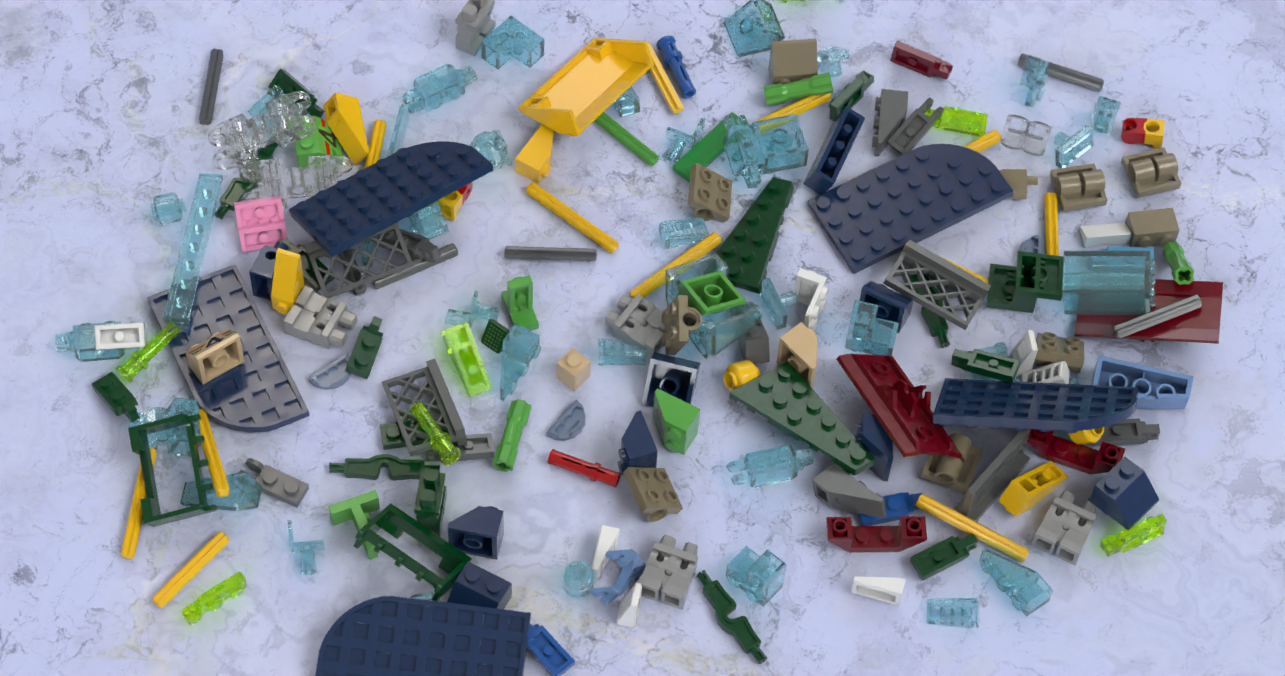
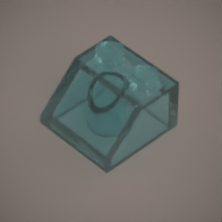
M750 0L723 22L738 57L771 50L772 41H782L786 38L772 4L764 0Z

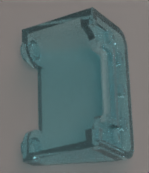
M715 253L667 269L665 276L667 306L678 296L681 281L720 270L727 277L729 269L726 262L722 261ZM750 301L745 303V305L703 315L700 327L689 338L705 359L711 358L759 324L762 317L761 310L758 305Z

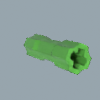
M828 72L804 80L765 86L764 93L767 106L769 107L798 98L833 93L830 73Z
M1177 241L1166 242L1162 246V256L1169 264L1174 280L1179 285H1189L1194 280L1193 274L1195 271L1187 261L1182 246Z
M517 399L511 401L501 443L497 446L492 466L499 471H513L520 438L532 406L524 400Z

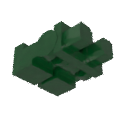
M424 469V471L420 472L414 514H417L416 519L419 523L440 536L447 498V488L444 486L446 473H439V470Z

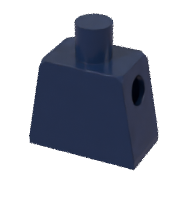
M278 241L274 247L263 246L249 271L253 296L271 301L276 251L278 248L288 251L289 247L285 243Z

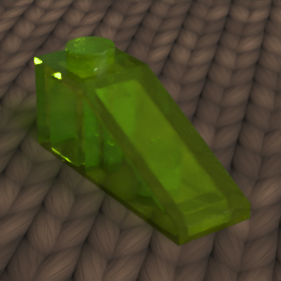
M468 321L441 331L448 353L469 396L471 397L493 389Z

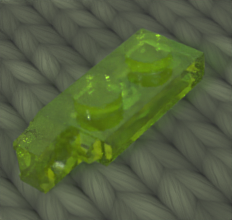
M944 106L945 111L933 125L938 129L981 137L986 133L988 115ZM928 109L925 115L930 117L935 110Z
M1163 514L1156 517H1148L1129 531L1124 529L1116 536H1107L1101 540L1100 547L1108 557L1119 551L1125 553L1164 535L1167 520Z
M237 572L198 596L197 601L181 610L184 619L189 625L201 621L204 613L209 610L210 612L216 611L227 599L240 596L245 591V588H247L246 578L241 572Z

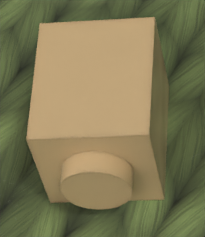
M572 348L557 362L556 378L575 391L590 377L591 361Z

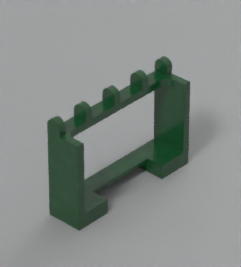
M183 413L128 428L132 452L140 455L147 498L140 499L144 524L156 527L217 511L216 505L208 506L206 491L212 490L213 484H204L201 467L208 466L209 461L208 459L200 460L197 444L204 442L205 439L204 436H196L193 423L201 420L200 414L188 416ZM185 425L199 505L161 514L147 435Z
M391 503L361 528L355 536L357 539L354 544L355 548L358 549L368 541L375 546V552L383 551L396 560L394 565L397 567L405 566L416 574V580L420 582L424 579L435 589L433 601H438L454 585L455 580L466 563L472 560L471 557ZM382 528L396 539L403 532L407 533L442 557L438 567L448 575L442 579L376 534V532Z

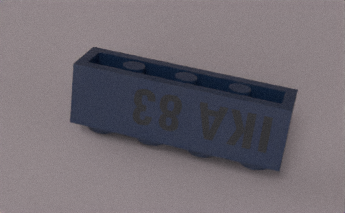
M848 106L836 116L803 183L805 186L821 195L834 185L865 117Z

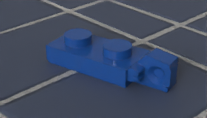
M909 492L882 496L885 501L886 517L880 518L857 513L861 526H873L900 520L901 516L914 514L915 510L920 509L916 506V502L923 493L909 495Z
M530 623L527 650L551 676H561L575 665L574 659L543 625L535 624L533 626Z

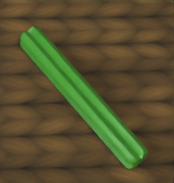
M605 112L594 120V122L650 166H654L658 162V154Z

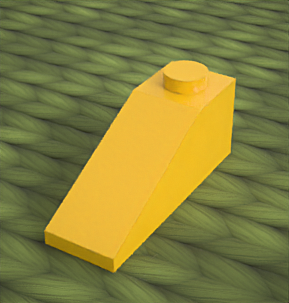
M541 124L515 158V172L538 184L543 177H547L552 169L554 130Z
M278 248L271 291L272 308L281 314H288L292 306L296 305L295 301L304 288L301 255Z
M1049 461L1013 479L998 501L1005 506L1008 512L1017 517L1039 503L1065 482L1068 476L1052 461Z

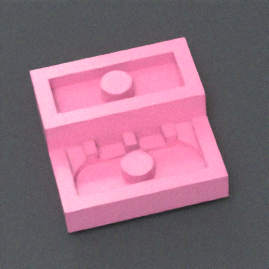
M281 196L234 203L242 252L261 250L266 245L274 247L276 242H281L287 237Z

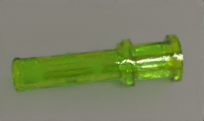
M170 320L139 352L133 351L130 359L122 366H117L116 370L129 383H132L133 378L142 369H147L148 362L175 336L181 333V330L177 326L169 333L175 326V323Z
M422 402L414 404L410 412L430 438V446L439 453L443 465H452L457 462L462 452L453 445L451 436L441 430Z

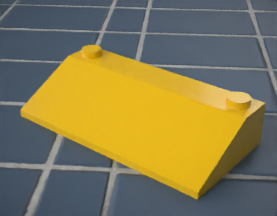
M593 38L517 107L519 112L559 134L571 136L582 134L598 116L654 65L647 41Z

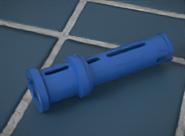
M674 36L662 37L658 40L656 46L664 56L663 61L665 65L670 67L683 97L690 98L696 94V89L682 63L683 55L675 45L676 40Z

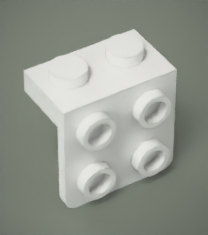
M800 268L796 278L793 300L809 306L805 315L804 325L815 331L818 323L817 316L819 313H823L827 302L825 300L829 288L825 287L827 277L821 276L812 270Z

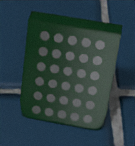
M490 318L483 333L481 343L499 354L510 343L509 329Z

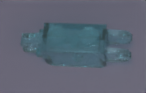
M445 64L416 78L413 83L414 89L408 91L403 96L405 112L412 114L424 109L427 113L451 100L458 99L465 94V87L477 80L476 72L470 65L456 70L453 65Z
M727 115L724 118L727 134L724 137L723 145L732 174L734 176H743L748 188H757L761 183V168L765 163L753 125H748L744 115L737 116V125L733 116Z
M115 321L73 325L72 332L58 334L55 337L57 352L75 353L76 358L81 362L120 359L125 355V349H134L135 347L96 350L95 326L122 324V322Z
M793 444L748 453L743 459L729 462L727 468L729 472L745 470V472L738 473L731 478L734 485L750 483L751 487L757 488L794 479L797 477L798 471L804 469V466L813 464L814 455L812 449L798 450L794 449Z

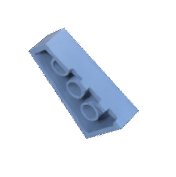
M1099 355L1095 364L1091 385L1138 387L1136 409H1185L1190 398L1194 376Z

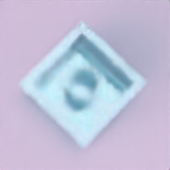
M796 114L752 122L750 139L763 174L807 165L809 149Z

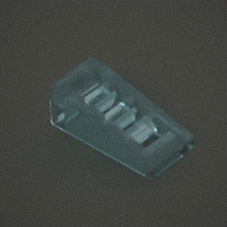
M632 86L612 103L619 117L640 112V99Z
M703 218L659 222V233L666 249L698 242L709 235ZM696 226L700 227V233H697ZM690 228L692 233H688L687 229Z
M598 338V365H646V348Z
M978 598L927 599V624L979 628L980 607ZM936 607H940V617H935ZM946 608H950V616H946ZM956 609H961L960 616H956ZM967 610H971V616H966Z

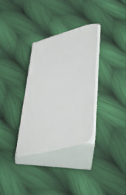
M1125 223L1080 226L1084 247L1128 244L1132 236Z
M145 323L95 326L96 350L145 347Z

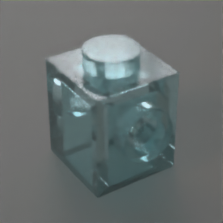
M1099 95L1089 128L1111 135L1121 102Z

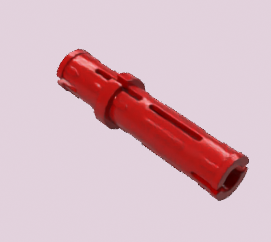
M555 449L551 450L548 457V464L586 476L592 482L597 480L616 488L621 478L620 472L601 467L600 463L596 462L593 464Z

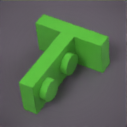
M530 275L515 277L507 281V290L502 292V299L516 335L539 329V323L533 310V282Z
M376 490L328 506L333 526L352 519L357 532L371 521L368 513L380 510L379 497ZM366 541L363 547L368 559L377 558L378 553L374 551L375 546Z

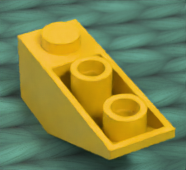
M335 92L323 105L326 121L353 164L358 165L369 153L359 99Z

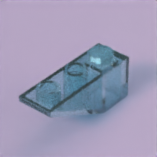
M514 324L503 340L500 400L502 401L505 400L508 394L511 395L515 391L520 376H525L529 369V363L532 359H536L541 351L540 335L517 324Z
M986 548L982 550L979 560L981 568L985 573L990 574L994 578L997 587L1011 598L1012 604L1018 611H1022L1027 617L1049 602L1053 590L1038 572Z

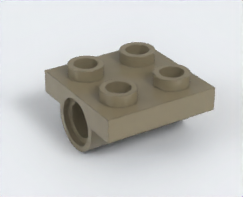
M1165 147L1122 157L1121 163L1138 198L1179 189L1182 184L1177 175V159L1173 153L1167 154Z
M695 163L691 166L688 205L693 207V216L701 221H709L716 218L724 223L730 218L732 181Z
M1095 163L1051 170L1050 178L1062 212L1105 206L1108 200L1104 191L1105 177L1101 169H1096Z
M678 295L662 312V324H665L662 345L665 347V355L675 356L689 342V337L702 323L700 312L695 308L688 307L687 295Z
M1051 332L1037 333L1036 343L1038 351L1034 364L1047 366L1056 362L1066 361L1069 371L1080 373L1084 363V341L1071 336L1067 338L1058 337Z
M952 433L949 436L962 454L961 458L929 454L921 478L967 493L983 449L971 446V440L965 435Z
M628 467L623 472L641 513H644L648 522L659 521L668 514H678L683 509L664 468Z

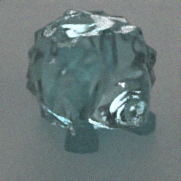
M499 130L479 133L471 142L470 146L492 163L493 171L490 173L501 169L503 164L512 165L508 154V146Z

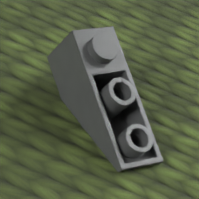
M881 89L880 98L876 97L874 111H878V115L874 116L873 129H877V134L873 133L872 147H876L875 156L877 157L880 156L888 145L887 141L905 122L908 91Z
M745 302L743 305L730 308L744 360H749L753 364L770 362L769 337L754 304Z
M834 463L812 479L815 496L829 507L880 518L886 517L883 497L879 493L872 492L862 481H857L849 472L839 468Z

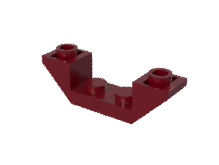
M1031 429L1027 441L1045 460L1090 475L1109 472L1122 460L1125 448L1102 441L1099 450L1076 444L1054 436V430L1041 432L1038 429Z
M901 516L898 526H852L851 517H826L828 542L850 553L901 552L927 541L925 516Z

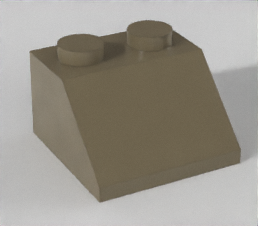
M816 39L772 41L768 67L771 85L778 83L786 84L818 75Z

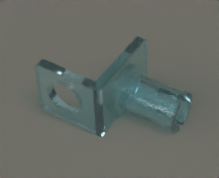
M704 118L700 119L693 136L671 127L667 128V139L673 141L668 153H666L668 160L672 161L674 157L673 162L676 163L680 160L685 147L693 148L699 142L705 129Z
M475 290L471 300L470 313L448 309L445 324L471 329L476 317L483 319L491 318L497 321L499 307L479 304V301H477L478 291ZM460 316L464 318V320L457 321L452 319V317Z
M291 519L288 520L291 554H300L301 574L308 575V564L310 575L317 573L315 552L325 550L324 540L294 542Z

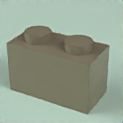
M1173 208L1128 212L1125 221L1132 235L1129 242L1130 247L1146 248L1152 245H1164L1166 242H1175L1180 231Z

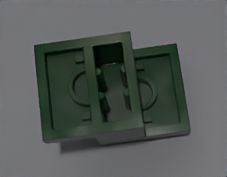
M1018 251L1014 266L990 263L988 280L991 287L987 293L986 307L1033 313L1037 298L1061 301L1063 296L1064 257Z

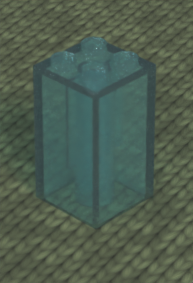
M1064 251L1062 295L1065 314L1143 315L1151 312V306H1155L1156 271L1155 260H1151L1150 251Z

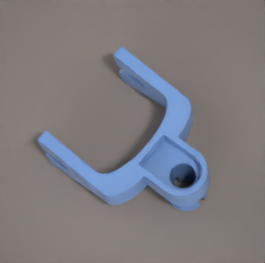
M632 549L606 552L605 556L610 560L620 558L617 559L616 564L622 568V571L612 586L590 589L589 593L594 597L604 595L600 599V602L604 605L621 596L629 583L639 579L643 574L646 564L640 560V555Z

